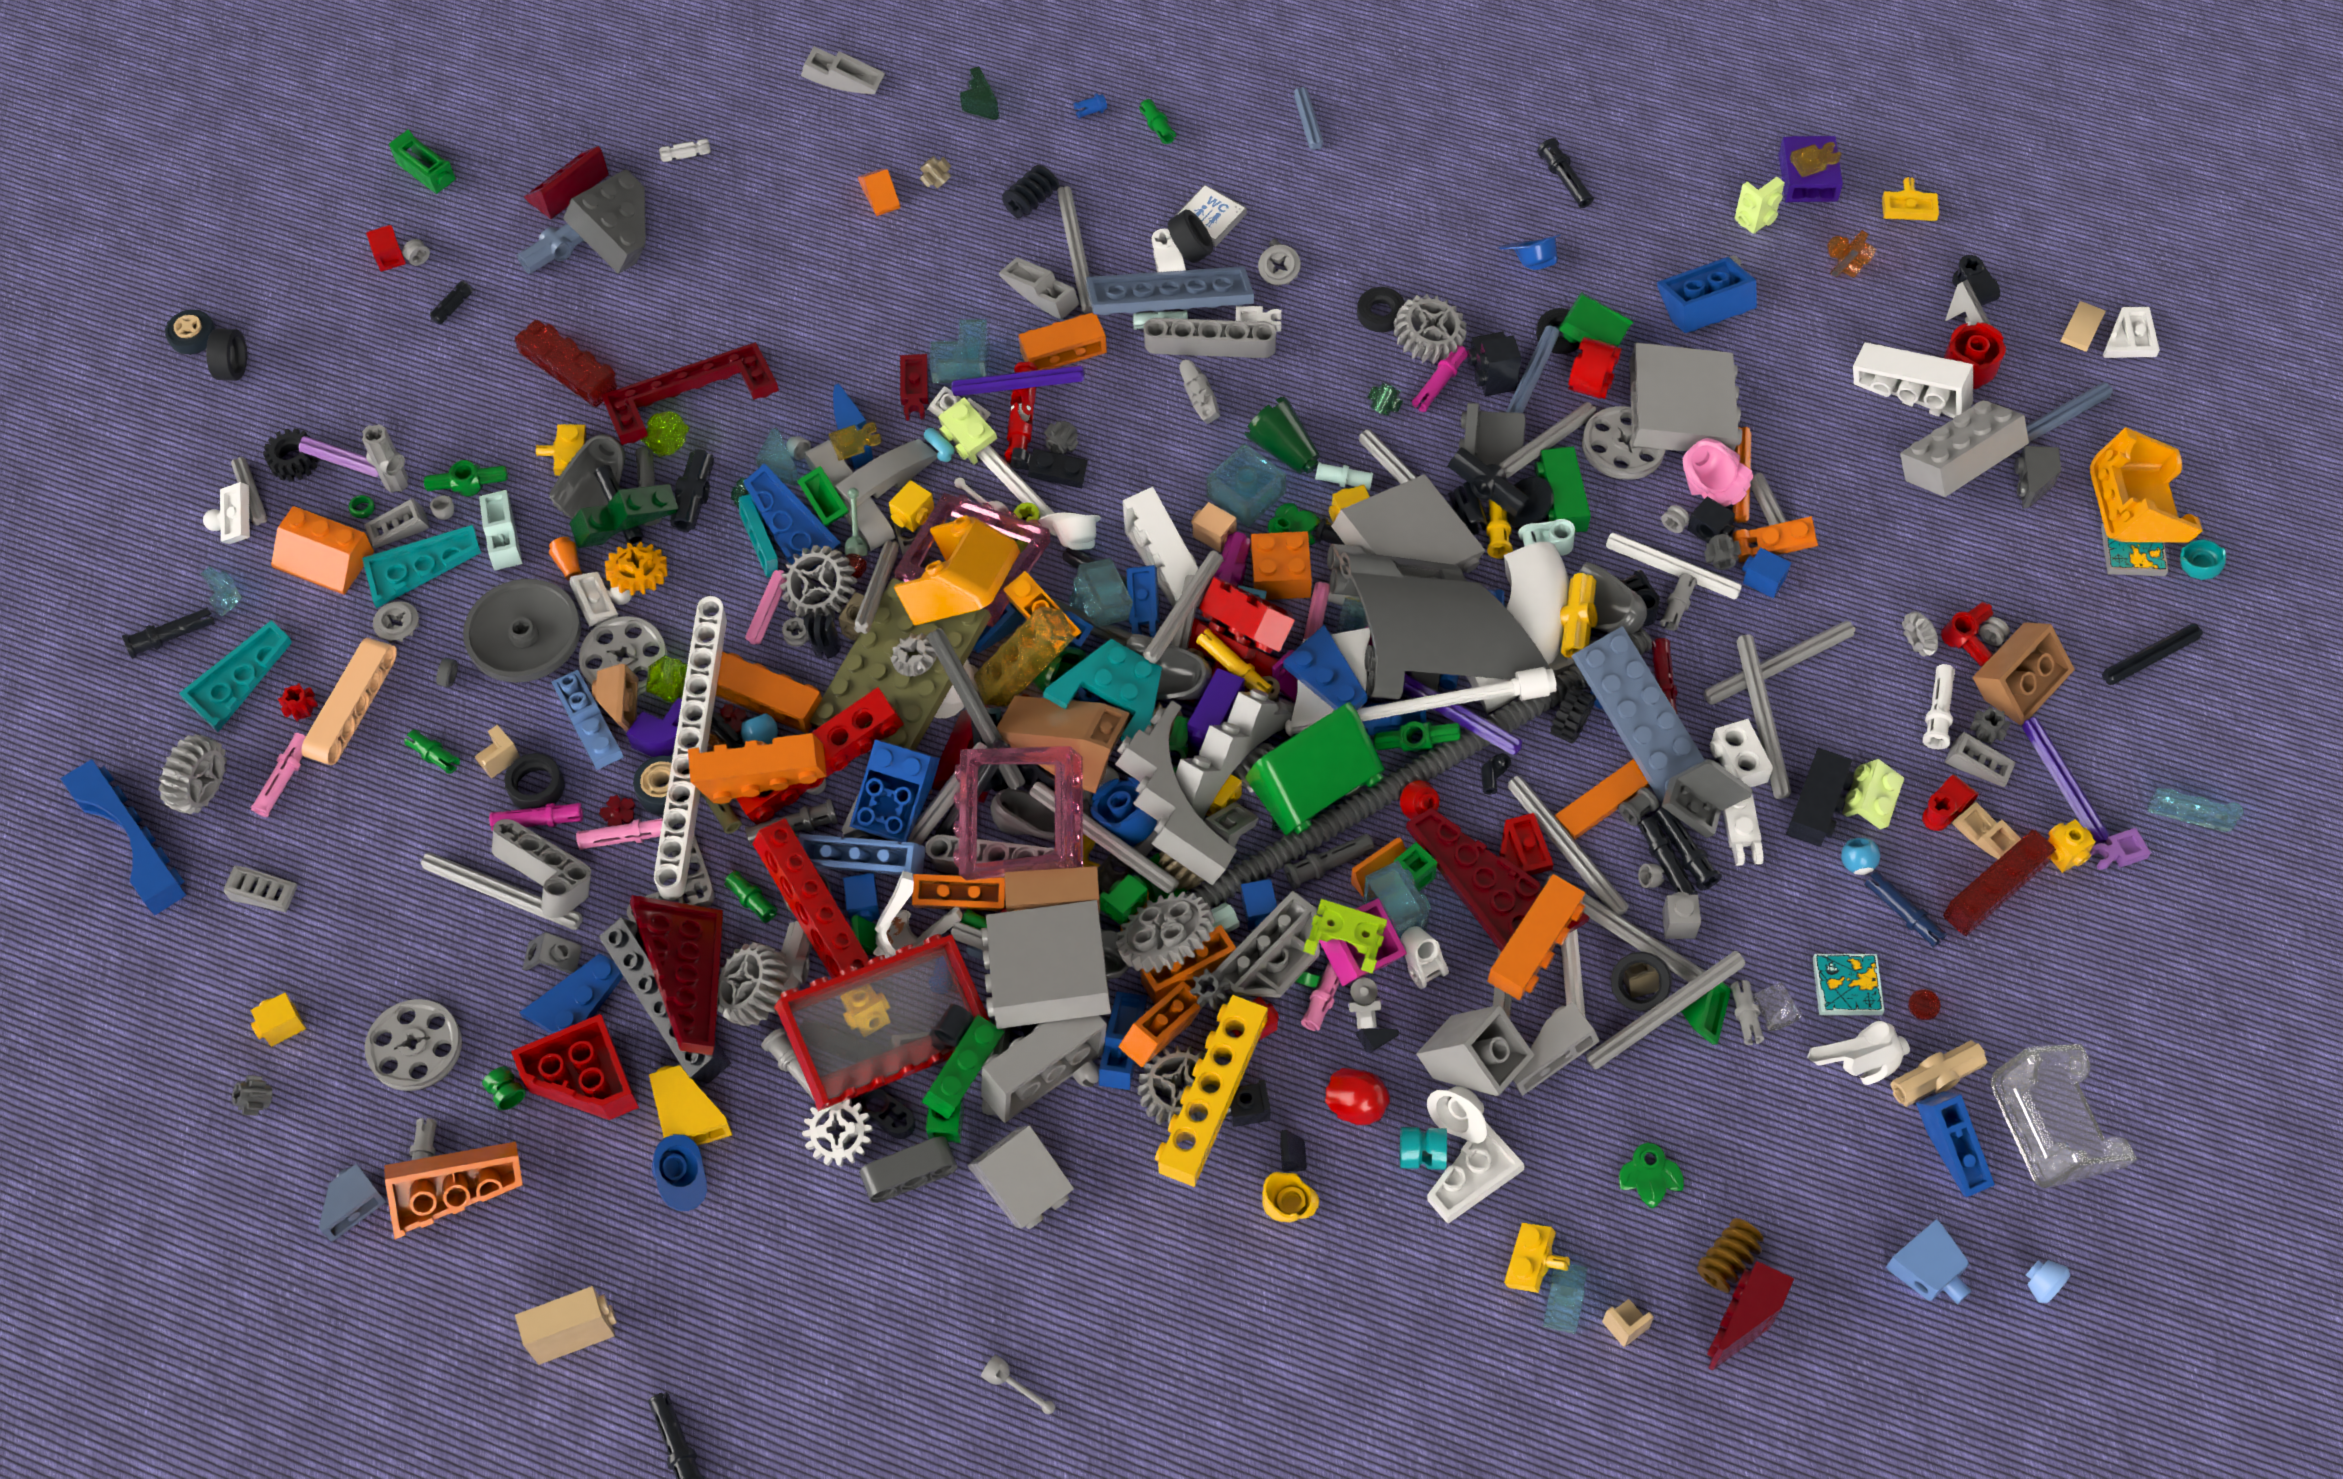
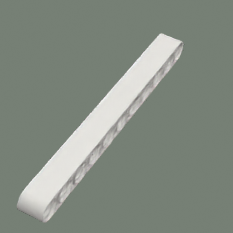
M714 596L702 598L697 605L657 852L654 881L661 897L666 900L680 898L685 892L701 791L691 783L690 774L683 775L681 773L689 769L688 749L699 748L700 753L707 752L727 624L723 603ZM712 612H716V613H717V614L714 615V616H707L709 613H712ZM706 638H714L709 642H702ZM702 664H709L705 668H698ZM698 690H706L702 694H694ZM694 716H702L697 721L690 720ZM691 742L697 743L694 747H685L687 744ZM682 796H689V798L686 801L677 802L678 798ZM678 823L685 824L681 829H672ZM673 851H681L676 857H668ZM668 879H677L672 885H663Z

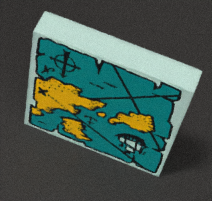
M1814 954L1812 959L1819 1015H1883L1884 1004L1877 954Z

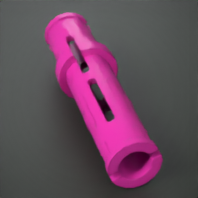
M554 803L546 804V807L490 812L489 822L492 831L494 824L504 819L516 821L524 827L539 825L556 827V824L582 822L583 809L581 808V803L556 806Z

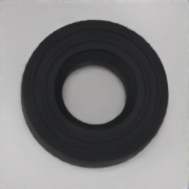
M1371 288L1359 298L1357 316L1365 328L1374 332H1389L1395 329L1394 320L1399 308L1404 306L1405 302L1403 297L1391 288ZM1383 303L1389 305L1392 311L1386 316H1378L1372 313L1371 307L1374 304Z
M1551 309L1540 317L1536 328L1538 342L1545 327L1548 325H1561L1570 311L1569 309ZM1558 337L1551 352L1556 354L1571 353L1579 348L1580 343H1570L1564 337Z

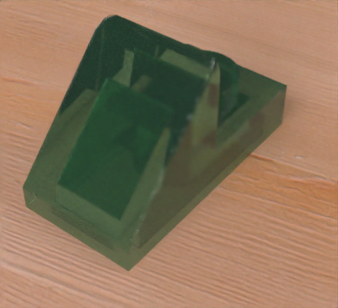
M979 66L971 68V80L968 81L969 90L960 93L962 110L991 120L999 119L997 99Z

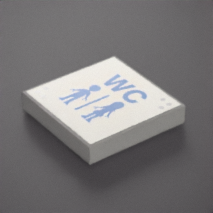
M1204 185L1176 215L1185 209L1195 213L1207 228L1213 246L1216 247L1247 214V208Z

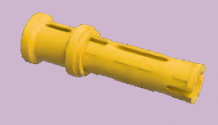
M1489 499L1490 522L1486 527V534L1489 536L1487 553L1493 558L1502 559L1505 554L1513 551V546L1509 542L1512 527L1507 522V511Z

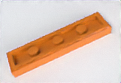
M1632 759L1554 816L1571 837L1576 840L1615 812L1622 802H1628L1635 797L1641 787L1648 788L1650 785L1635 760Z

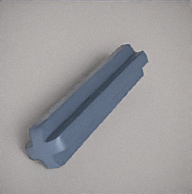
M1305 87L1296 88L1294 90V98L1309 148L1313 151L1316 149L1320 150L1323 147V139L1308 90Z

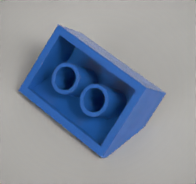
M1729 257L1657 282L1658 290L1671 321L1684 333L1694 332L1699 328L1719 323L1724 319L1741 315L1746 311L1757 308L1756 279Z

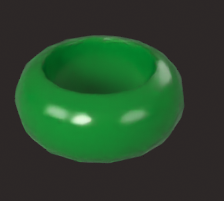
M358 495L350 501L348 508L353 517L363 519L369 517L374 512L375 504L369 496ZM368 503L366 509L361 511L355 510L357 505Z

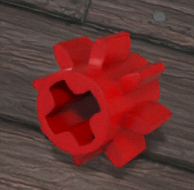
M300 683L284 688L283 696L278 698L282 706L280 710L284 716L289 717L292 714L296 721L311 717L313 707H318L312 689L309 687L303 690Z

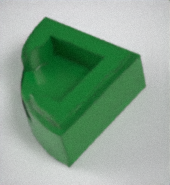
M1304 972L1295 982L1317 988L1321 976Z

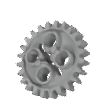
M1171 892L1168 899H1164L1160 895L1156 903L1148 900V907L1145 909L1137 907L1138 914L1128 916L1130 923L1121 924L1123 931L1117 933L1119 940L1116 941V945L1119 948L1118 951L1123 961L1126 962L1128 967L1133 966L1135 971L1143 968L1145 973H1148L1155 967L1158 973L1165 965L1171 970L1174 962L1178 961L1182 965L1184 964V957L1194 958L1195 954L1193 951L1195 949H1204L1202 941H1209L1211 939L1208 933L1214 931L1212 924L1215 922L1208 903H1205L1203 897L1197 898L1195 893L1187 897L1185 892L1176 897L1174 892Z

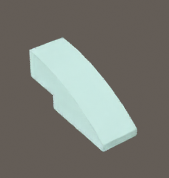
M507 490L479 496L483 530L486 535L488 554L494 571L522 564L515 521Z

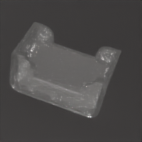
M2082 1044L2028 1047L1999 1067L1991 1078L1992 1091L2034 1182L2042 1188L2057 1187L2122 1169L2137 1160L2131 1145L2125 1138L2112 1136L2105 1140L2079 1086V1083L2084 1081L2090 1073V1061Z

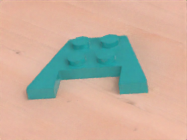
M1110 639L1045 689L1043 697L1066 709L1079 688L1083 687L1120 709L1131 713L1133 718L1120 738L1123 742L1126 736L1132 739L1138 730L1144 732L1148 725L1151 726L1150 720L1153 717L1162 667L1156 663H1150L1149 660Z

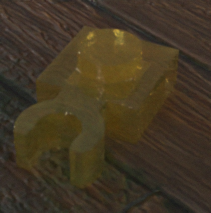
M1828 142L1821 149H1818L1814 144L1792 151L1790 160L1799 174L1805 177L1826 170L1827 164L1838 163L1842 153H1831L1834 150L1835 143Z
M875 422L865 424L858 431L855 425L828 434L838 461L864 453V445L876 446L882 442L879 433L869 435L877 432Z

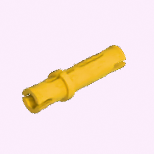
M1209 628L1204 631L1205 636L1202 633L1200 634L1196 643L1201 645L1230 673L1244 678L1245 686L1250 691L1258 689L1267 694L1270 693L1273 686L1254 671L1255 667L1251 663H1245L1214 635Z

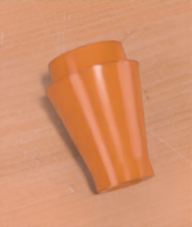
M559 537L549 544V555L560 568L566 580H570L571 576L582 575L576 543L571 541L569 537Z

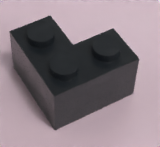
M1504 331L1472 337L1471 349L1467 350V358L1470 366L1474 365L1475 381L1478 387H1482L1485 397L1516 391L1521 354L1514 335L1505 337Z

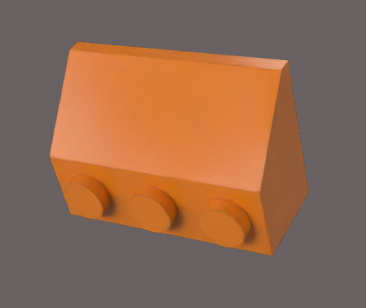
M292 506L278 526L271 565L275 569L345 595L364 567L362 558L372 555L374 550L364 532Z

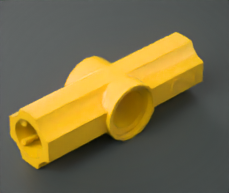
M1584 573L1574 574L1569 583L1567 605H1564L1560 610V619L1564 628L1561 653L1567 658H1572L1573 654L1589 645L1591 627L1597 625L1598 615L1594 605L1597 581L1592 575Z

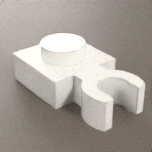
M1236 306V321L1267 322L1276 328V332L1281 331V321H1273L1281 320V310L1272 309L1267 313H1263V306Z

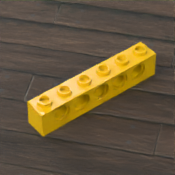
M1235 995L1231 996L1228 1005L1222 1004L1217 1016V1021L1220 1022L1216 1032L1210 1031L1205 1043V1049H1208L1204 1059L1199 1058L1195 1064L1192 1075L1196 1078L1192 1087L1186 1086L1180 1100V1104H1183L1179 1115L1174 1114L1170 1121L1168 1132L1171 1134L1167 1143L1161 1142L1157 1150L1155 1160L1158 1161L1160 1174L1192 1187L1196 1186L1267 1022V1007ZM1231 1030H1239L1243 1034L1239 1037H1231L1227 1033ZM1220 1057H1226L1231 1062L1226 1065H1220L1215 1060ZM1210 1084L1219 1088L1214 1093H1208L1203 1090L1206 1085ZM1196 1112H1201L1207 1117L1202 1121H1195L1190 1116ZM1188 1140L1194 1143V1146L1185 1150L1181 1149L1178 1144Z

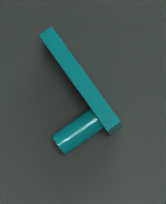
M751 496L739 497V515L766 578H769L775 570L778 571L777 555L761 521L763 518L756 505H754Z

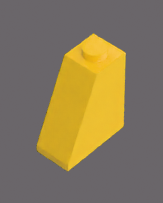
M680 1065L675 1067L664 1066L655 1073L649 1074L664 1138L673 1134L685 1135L699 1146L733 1135L726 1117L698 1085L689 1078Z

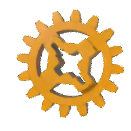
M639 542L637 547L627 543L626 549L618 546L616 547L617 554H608L609 560L605 561L606 580L610 581L612 588L619 587V593L630 590V595H634L636 591L640 590L642 595H644L647 588L655 591L656 583L664 584V577L668 576L666 556H662L661 549L654 551L652 544L645 548L642 542Z

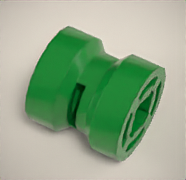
M508 1066L494 1069L482 1081L483 1087L488 1094H493V1102L501 1111L515 1107L526 1095L521 1084L514 1081L515 1075Z

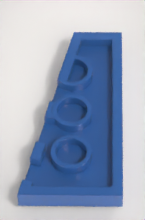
M765 463L744 480V486L788 563L794 564L793 554H798L802 557V548H807L811 551L813 545H818L821 549L823 546H829L833 551L841 547V542ZM820 564L813 566L808 572L814 570Z

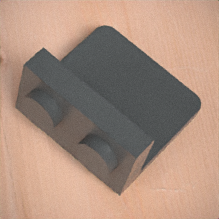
M1467 403V412H1462L1461 428L1465 429V438L1460 439L1459 449L1461 447L1465 448L1486 465L1496 464L1499 466L1501 462L1524 447L1525 415L1523 413L1481 411L1479 403Z
M1708 759L1670 778L1662 807L1705 838H1709L1715 835L1721 811L1750 798L1753 790L1741 779L1724 769L1719 763Z

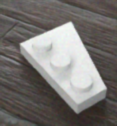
M1487 1123V1137L1485 1140L1478 1144L1467 1141L1452 1166H1448L1427 1195L1428 1202L1447 1224L1524 1170V1163Z

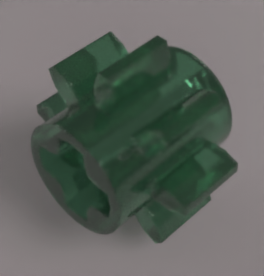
M1382 382L1380 387L1373 386L1367 398L1373 401L1370 407L1386 416H1389L1391 411L1398 412L1403 403V400L1398 397L1401 391L1385 382Z

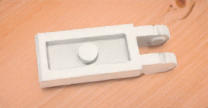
M1752 794L1750 798L1722 810L1729 848L1732 847L1734 861L1737 866L1744 864L1745 853L1743 847L1751 846L1752 858L1755 864L1763 863L1761 835Z

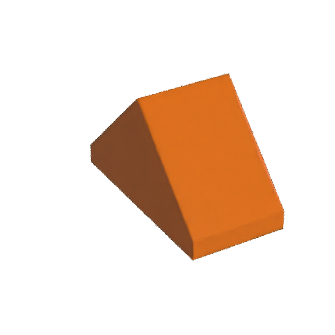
M881 168L858 176V181L876 216L900 208L888 169Z

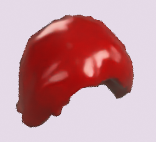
M1341 1068L1332 1074L1330 1083L1325 1091V1103L1331 1111L1337 1114V1118L1355 1125H1370L1380 1121L1385 1113V1109L1390 1104V1095L1383 1081L1377 1075L1365 1070Z

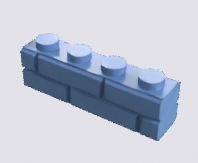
M808 834L799 835V842L814 867L818 869L901 875L905 871L912 873V876L913 874H923L925 847L917 843Z

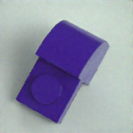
M677 698L662 720L642 711L626 733L631 747L651 757L673 755L682 699Z

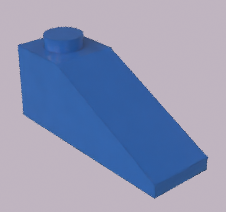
M1943 1091L1917 1102L1916 1105L1926 1132L1963 1196L1969 1197L1994 1186L1993 1178L1962 1095Z

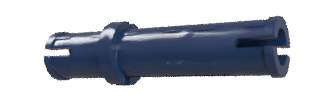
M1879 871L1871 875L1877 883L1869 878L1866 880L1864 885L1907 922L1906 926L1910 930H1916L1933 948L1941 943L1934 935L1942 940L1947 936L1945 931L1927 917L1928 912L1923 908H1917L1883 877Z

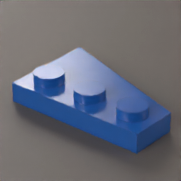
M1325 625L1319 628L1283 661V667L1334 710L1348 702H1351L1355 709L1358 710L1367 702V694Z
M599 953L519 1013L524 1019L553 1034L594 1017L624 976L613 960Z

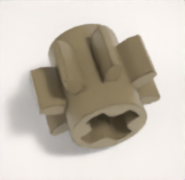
M932 156L919 168L923 172L919 179L927 188L930 185H934L937 189L951 177L948 173L951 165L944 157L937 160L935 156Z

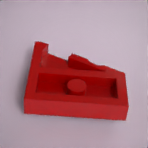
M1531 813L1505 820L1500 856L1530 876L1553 870L1554 864L1535 814Z

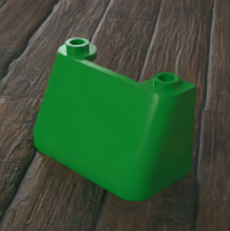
M1348 702L1255 762L1245 776V779L1285 836H1288L1294 831L1299 835L1312 826L1310 820L1315 814L1358 786L1367 785L1368 788H1371L1383 779L1381 774L1385 771V768L1357 710L1351 702Z

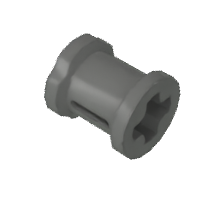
M1641 787L1635 797L1628 802H1622L1618 807L1623 819L1632 826H1637L1643 816L1650 811L1654 812L1659 807L1657 798L1647 788Z

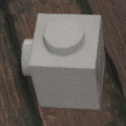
M1685 892L1667 895L1662 910L1665 939H1696L1701 925L1698 895H1689Z

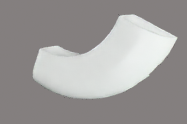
M1537 542L1504 555L1505 573L1511 586L1510 600L1506 609L1524 628L1549 665L1556 658L1563 639L1564 628L1560 619V610L1564 605H1567L1569 578L1556 546L1550 542ZM1466 676L1472 688L1511 681L1509 679ZM1511 694L1483 699L1480 702L1488 714L1506 705L1518 696Z

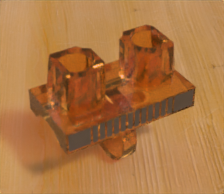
M1861 230L1850 243L1846 237H1832L1827 244V249L1830 257L1838 259V264L1831 270V275L1837 278L1841 272H1844L1850 277L1855 278L1863 264L1867 265L1872 260L1877 249L1865 242L1869 235L1867 232Z

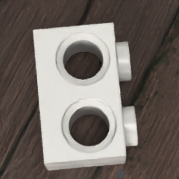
M1749 719L1715 729L1712 741L1710 742V750L1714 758L1719 759L1722 767L1735 777L1741 779L1749 787L1767 783L1773 767ZM1728 742H1733L1738 746L1730 745ZM1740 767H1747L1750 771L1743 770Z

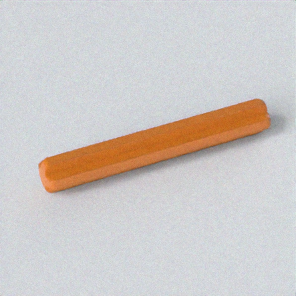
M1738 427V429H1742V441L1739 446L1736 445L1735 452L1740 455L1739 462L1751 470L1750 428ZM1750 487L1746 491L1745 497L1733 505L1734 521L1736 523H1746L1749 520Z

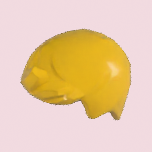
M1273 1172L1264 1181L1262 1204L1265 1213L1275 1221L1294 1222L1313 1216L1319 1206V1197L1297 1174Z

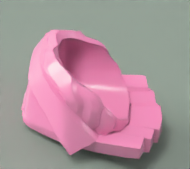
M1710 438L1698 441L1683 457L1684 472L1691 494L1702 495L1704 499L1708 496L1724 507L1730 504L1734 505L1745 497L1746 491L1751 486L1750 482L1753 479V473L1739 462V454L1722 442Z

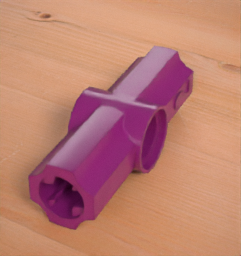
M1234 532L1233 534H1228L1222 552L1223 562L1214 574V576L1237 587L1243 585L1246 560L1251 549V539L1244 533Z

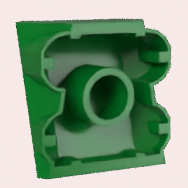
M1581 292L1559 327V331L1563 333L1564 338L1570 343H1581L1583 337H1588L1618 347L1630 325L1634 322Z

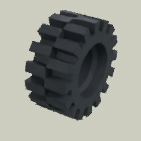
M295 428L293 433H291L290 429H284L285 434L281 435L280 431L275 433L277 438L270 437L268 439L270 444L265 443V451H263L265 460L275 477L279 476L280 480L283 481L287 477L289 482H292L296 476L298 480H302V474L305 473L307 476L312 474L310 468L315 470L317 468L315 462H319L320 458L300 452L292 459H282L288 452L299 450V443L302 437H310V435L308 436L305 431L300 433L299 429Z
M1572 686L1556 713L1550 734L1573 744L1587 722V718L1594 706L1595 695Z

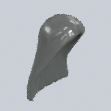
M599 434L593 436L580 448L562 472L549 494L553 505L560 512L573 519L581 508L608 504L594 472L601 466L609 465L618 484L620 483L626 459L625 450L621 442L608 434Z
M1585 563L1579 573L1592 575L1597 581L1594 605L1597 610L1598 621L1597 625L1591 627V629L1611 633L1623 626L1627 634H1633L1641 629L1647 617V607L1642 597L1608 571L1595 564Z
M1132 634L1126 641L1125 647L1143 656L1153 638L1141 634ZM1169 644L1156 662L1157 665L1162 667L1156 700H1191L1202 697L1213 677L1209 663L1193 652Z
M1003 789L992 799L990 806L991 816L997 828L1006 834L1030 835L1057 841L1075 840L1084 834L1048 807L1041 804L1027 791ZM1087 799L1070 802L1091 817L1090 805Z

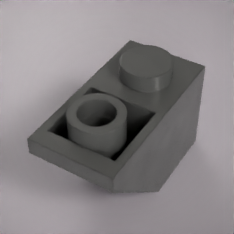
M2024 446L2020 457H2016L2014 471L2015 474H2019L2017 496L2022 499V508L2028 509L2054 487L2061 473L2059 447Z

